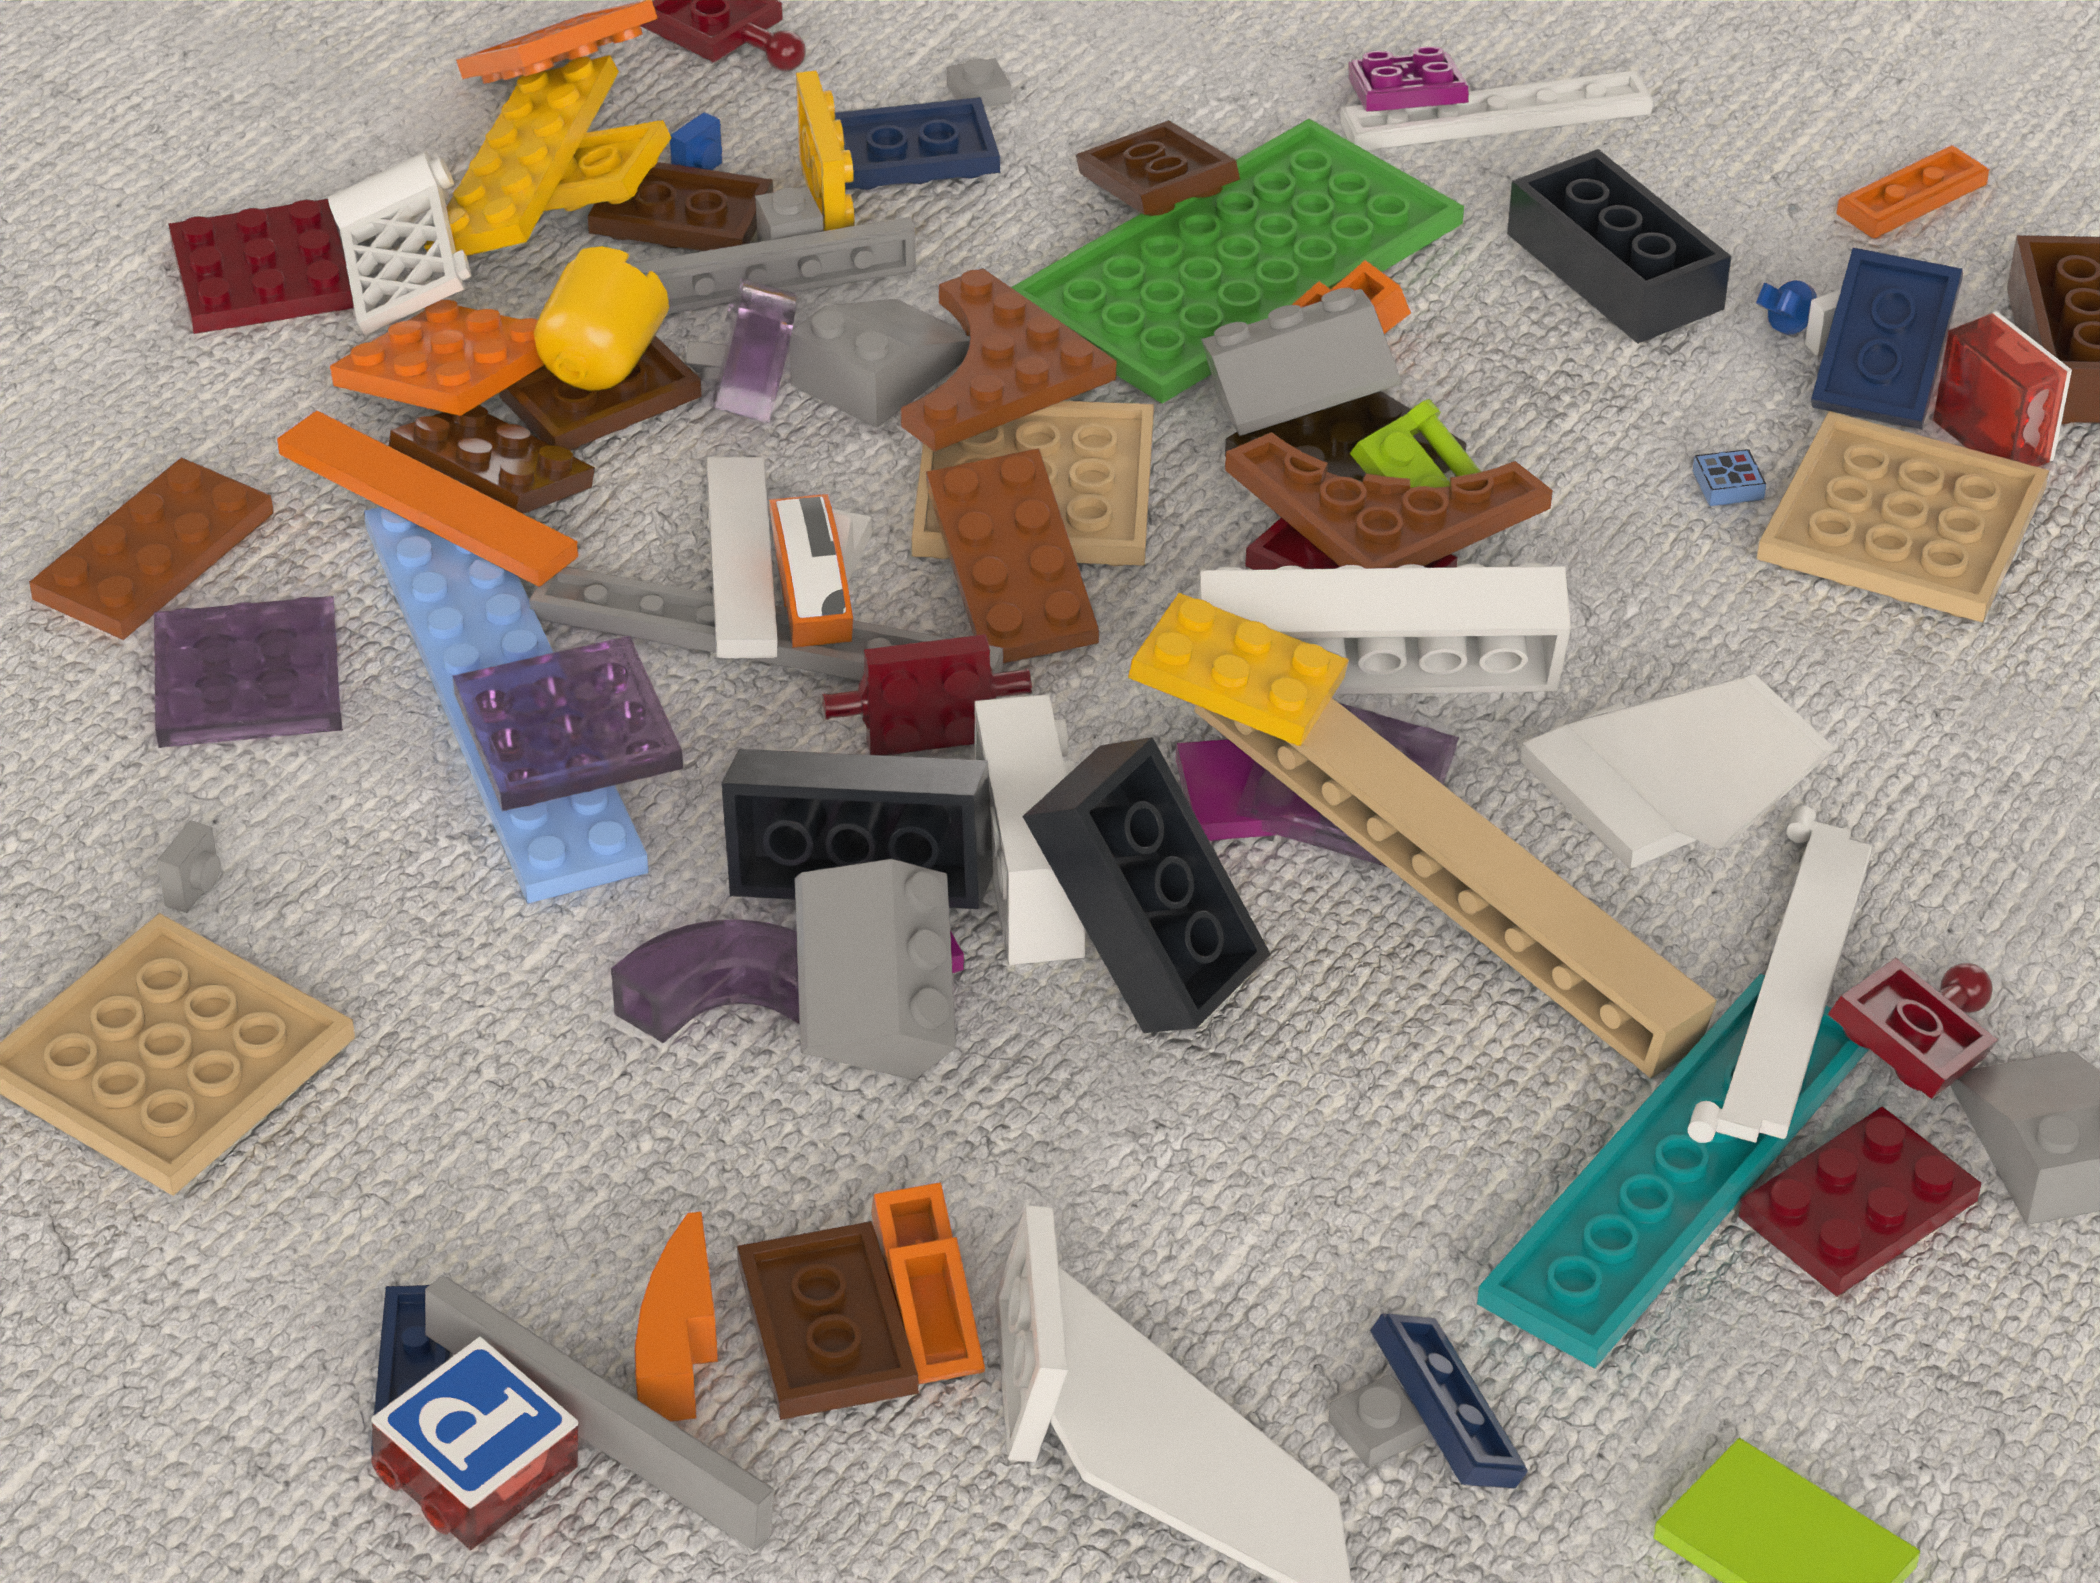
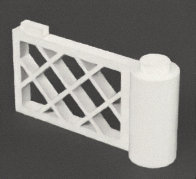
M427 151L422 152L328 197L331 211L341 232L357 324L364 335L463 290L462 280L471 277L467 256L463 250L458 252L455 250L445 201L449 200L448 188L454 186V181L441 156L432 159ZM428 211L419 224L410 223L415 216ZM380 234L370 247L360 246L358 244L368 238ZM399 237L407 238L397 251L389 250ZM426 241L435 242L425 255L416 254ZM378 263L386 264L376 278L368 277ZM405 267L413 269L404 282L395 281ZM432 272L445 273V276L423 285ZM383 295L392 296L386 304L373 309Z

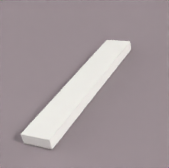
M1628 71L1469 91V103L1366 112L1363 105L1341 108L1340 124L1348 140L1367 151L1652 114L1653 98L1638 72Z
M707 457L716 658L777 657L778 639L764 457Z

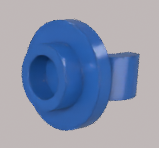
M1799 280L1787 282L1779 289L1764 283L1756 304L1768 310L1769 322L1775 330L1785 335H1793L1801 332L1808 326L1811 300L1817 298V295L1810 285Z

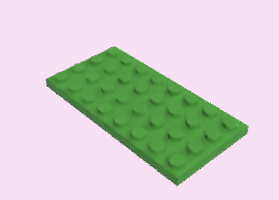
M1307 119L1236 159L1240 180L1224 185L1220 193L1211 197H1192L1176 203L1175 208L1166 214L1149 216L1141 213L1011 288L1115 359L1116 375L1163 404L1211 375L1201 339L1214 336V332L1219 327L1234 322H1244L1248 325L1267 319L1271 311L1283 306L1292 305L1319 281L1329 289H1332L1365 260L1383 272L1462 225L1464 206L1317 122Z

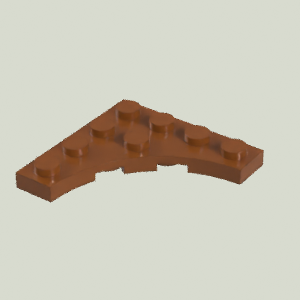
M984 268L969 270L957 278L939 284V304L956 318L966 335L970 336V345L966 357L957 371L945 383L919 400L901 407V427L935 452L1115 381L1116 360Z
M1272 432L1226 451L1225 471L1340 567L1357 565L1365 569L1398 568L1408 564L1425 566L1551 509L1553 490L1516 461L1475 474L1450 477L1449 487L1433 488L1419 486L1410 488V479L1366 474L1363 482H1360L1350 477H1340L1327 472V462L1303 453Z

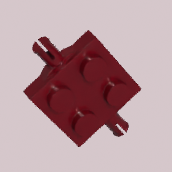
M986 634L864 649V675L859 683L858 690L822 694V704L825 720L861 715L866 725V742L869 754L885 756L975 744V701L992 700L998 697L1022 694L1030 695L1032 694V682L1028 668L993 673L990 666L989 644Z

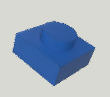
M703 112L671 134V164L713 170L722 164L720 119Z

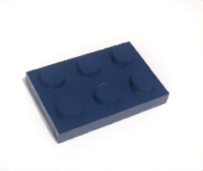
M981 97L835 112V120H840L843 128L844 150H850L853 163V182L845 183V190L856 188L870 190L878 186L902 183L924 184L931 180L958 177L972 179L981 175L1000 173V154Z
M1852 248L1811 397L1812 408L1922 430L1960 291L1963 268Z

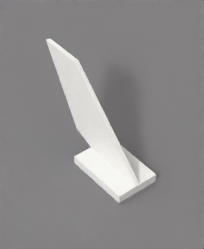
M1755 674L1629 707H1626L1622 702H1618L1522 743L1520 762L1629 869H1632L1696 840L1718 850L1729 846L1835 751L1836 748Z
M1026 1205L995 1296L1008 1460L1036 1462L1049 1423L1051 1422L1083 1481L1279 1583H1352L1339 1495L1058 1266L1053 1208Z

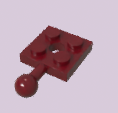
M653 0L652 3L658 19L640 25L711 62H716L720 58L725 57L745 43L764 51L770 65L779 71H792L798 68L803 63L806 55L805 43L795 32L782 30L773 34L767 31V29L783 20L782 2L777 0Z
M1895 957L1842 994L1828 1013L1832 1019L1843 1027L1845 1034L1854 1043L1872 1050L1895 1069L1896 1075L1904 1084L1912 1089L1922 1091L1930 1099H1933L1985 1059L1998 1041L1997 1038L1966 1014L1983 1009L1989 1003L1993 991L1992 981L1988 973L1980 966L1972 963H1960L1947 970L1942 977L1940 992H1938Z

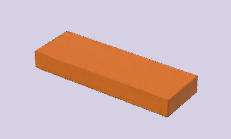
M1951 145L1839 198L1837 215L1875 239L1987 185L1990 169Z

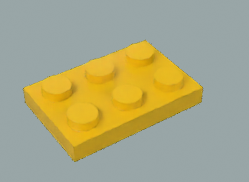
M817 70L797 72L799 162L806 186H808L823 216V231L854 226L855 216L852 197L850 194L845 195V183L853 182V163L850 150H844V135L841 121L835 120L832 91H823Z
M660 120L587 132L544 211L562 208L566 211H575L587 204L607 201L610 204H620L632 198L637 193L638 186L649 170L657 164L658 157L672 138L664 121Z
M1178 593L1132 658L1128 678L1301 747L1326 705L1342 683L1349 659L1331 653L1319 645L1306 643L1270 629L1263 623L1250 621L1217 608L1205 600L1194 599Z

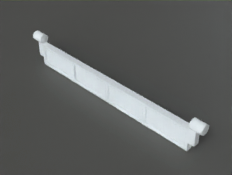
M1801 805L1793 809L1786 829V834L1791 841L1796 843L1807 841L1808 844L1723 1108H1719L1710 1101L1699 1102L1694 1108L1688 1126L1689 1136L1699 1143L1711 1141L1715 1132L1756 1143L1759 1133L1785 1139L1789 1130L1872 854V845L1850 840L1851 830L1816 822V814L1808 806Z

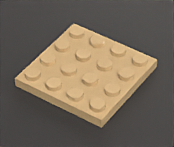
M1062 401L935 452L923 443L911 538L912 557L949 559L927 489L926 471L1039 448L1077 563L1145 566L1154 404Z
M1828 411L1759 541L1757 560L1779 565L1784 569L1797 570L1833 580L1841 585L1854 586L1890 596L1898 601L1911 602L1947 612L1955 617L1984 622L2046 489L2049 470Z
M159 913L0 1042V1094L174 1196L354 1040L353 1019Z

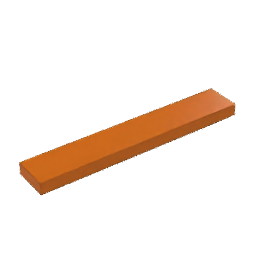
M317 410L277 438L279 454L538 587L542 586L578 558L576 540Z

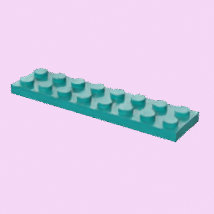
M1760 973L1479 1285L1477 1305L1595 1369L1869 1049L1857 1045L1845 1034L1843 1027L1828 1015L1832 1008L1826 1005L1786 1138L1781 1139L1759 1133L1755 1143L1715 1132L1713 1139L1709 1142L1699 1143L1694 1141L1688 1134V1126L1696 1104L1702 1101H1710L1719 1108H1723L1765 975Z

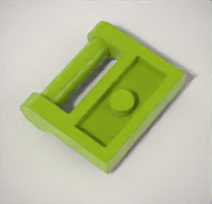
M1431 399L1422 401L1406 415L1359 441L1350 453L1366 474L1410 479V488L1419 486L1433 488L1449 487L1450 481L1413 437L1421 432L1456 477L1481 472L1438 417L1441 412Z

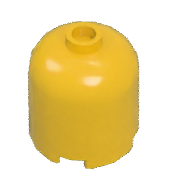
M604 246L582 249L577 257L566 265L537 321L534 338L538 356L552 374L575 388L588 391L612 388L622 382L634 369L660 329L669 311L668 293L658 275L653 271H649L647 276H645L638 268L626 263L629 255L622 250Z

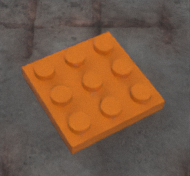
M643 0L591 11L456 59L462 79L481 76L483 84L500 79L508 80L523 74L524 76H529L554 67L553 63L567 58L572 60L594 53L599 50V46L611 42L616 44L638 37L643 34L640 25L656 20L658 17L652 0Z
M440 300L425 307V311L411 319L391 325L387 333L375 340L353 347L349 355L330 365L333 386L462 416L544 366L538 356L534 338V330L538 319H517L500 315L494 309L476 310L458 306L457 302L453 300Z

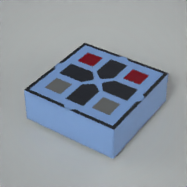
M1749 449L1694 455L1692 471L1709 506L1764 500L1766 482Z

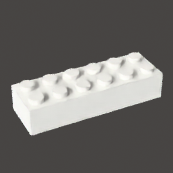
M1527 563L1518 567H1485L1480 564H1465L1457 568H1425L1420 565L1408 564L1398 568L1365 569L1357 565H1346L1337 569H1303L1298 566H1283L1276 570H1243L1238 567L1227 566L1216 570L1200 571L1198 599L1205 600L1217 608L1250 621L1263 623L1270 629L1303 642L1319 645L1331 653L1349 659L1345 677L1334 694L1558 691L1571 631L1565 566L1546 567L1539 563Z

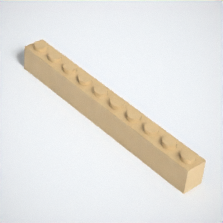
M1333 698L1326 705L1301 747L1197 705L1195 706L1194 712L1648 1077H1654L1685 1057L1705 1035L1717 999Z

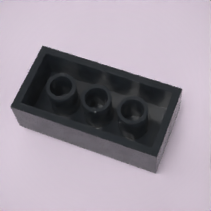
M1599 149L1512 181L1507 234L1637 344L1725 309L1732 256Z
M1153 737L1100 745L1022 816L1143 1033L1198 1028L1271 955Z
M756 749L738 750L721 782L730 896L796 900L795 878L802 872L894 859L946 873L949 908L980 909L993 875L988 760Z

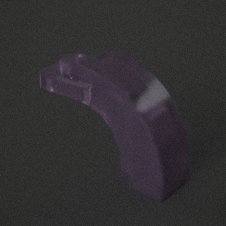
M741 278L736 298L730 301L725 321L730 322V328L722 365L710 404L711 408L769 423L791 339L796 311L795 293Z
M737 919L690 924L650 939L630 952L611 968L614 1014L662 1043L666 1042L699 1014L716 1007L731 1004H752L767 1007L800 1024L797 931L767 922Z

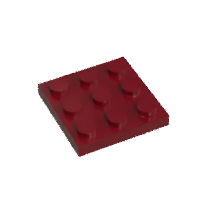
M305 199L290 205L264 209L247 208L238 213L213 217L195 216L185 221L168 223L171 244L194 334L354 308L345 254L328 199L315 201Z

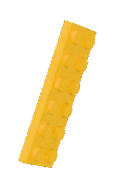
M611 55L592 60L590 57L583 56L570 61L564 67L548 71L544 70L529 76H524L523 74L519 77L516 87L508 101L502 106L501 113L491 130L486 134L485 141L475 158L470 162L466 174L459 186L453 191V196L446 207L456 252L463 250L465 255L469 256L527 242L619 73ZM426 241L424 247L427 252L435 243L434 241Z

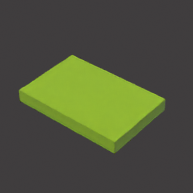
M1740 1437L1656 1522L1653 1539L1722 1583H1903L1917 1567L1921 1550Z

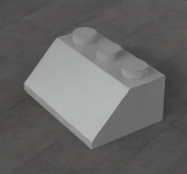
M1352 288L1336 289L1326 293L1321 298V302L1302 308L1298 305L1283 306L1271 311L1267 319L1248 325L1244 322L1229 323L1219 327L1214 332V336L1201 339L1218 401L1239 436L1402 384L1374 305L1362 289L1355 291Z
M894 859L800 873L795 878L801 1053L915 1080L956 1049L947 874Z

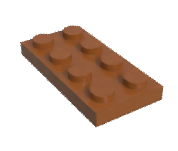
M1039 448L926 471L927 489L973 636L986 634L989 646L1003 648V664L1099 643V627Z
M181 457L30 580L32 600L125 640L274 513L271 495Z

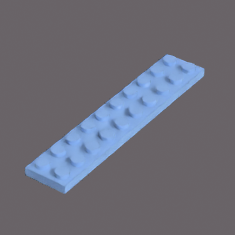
M383 507L365 510L366 530L527 904L649 873L647 853L534 610L530 609L528 596L519 577Z

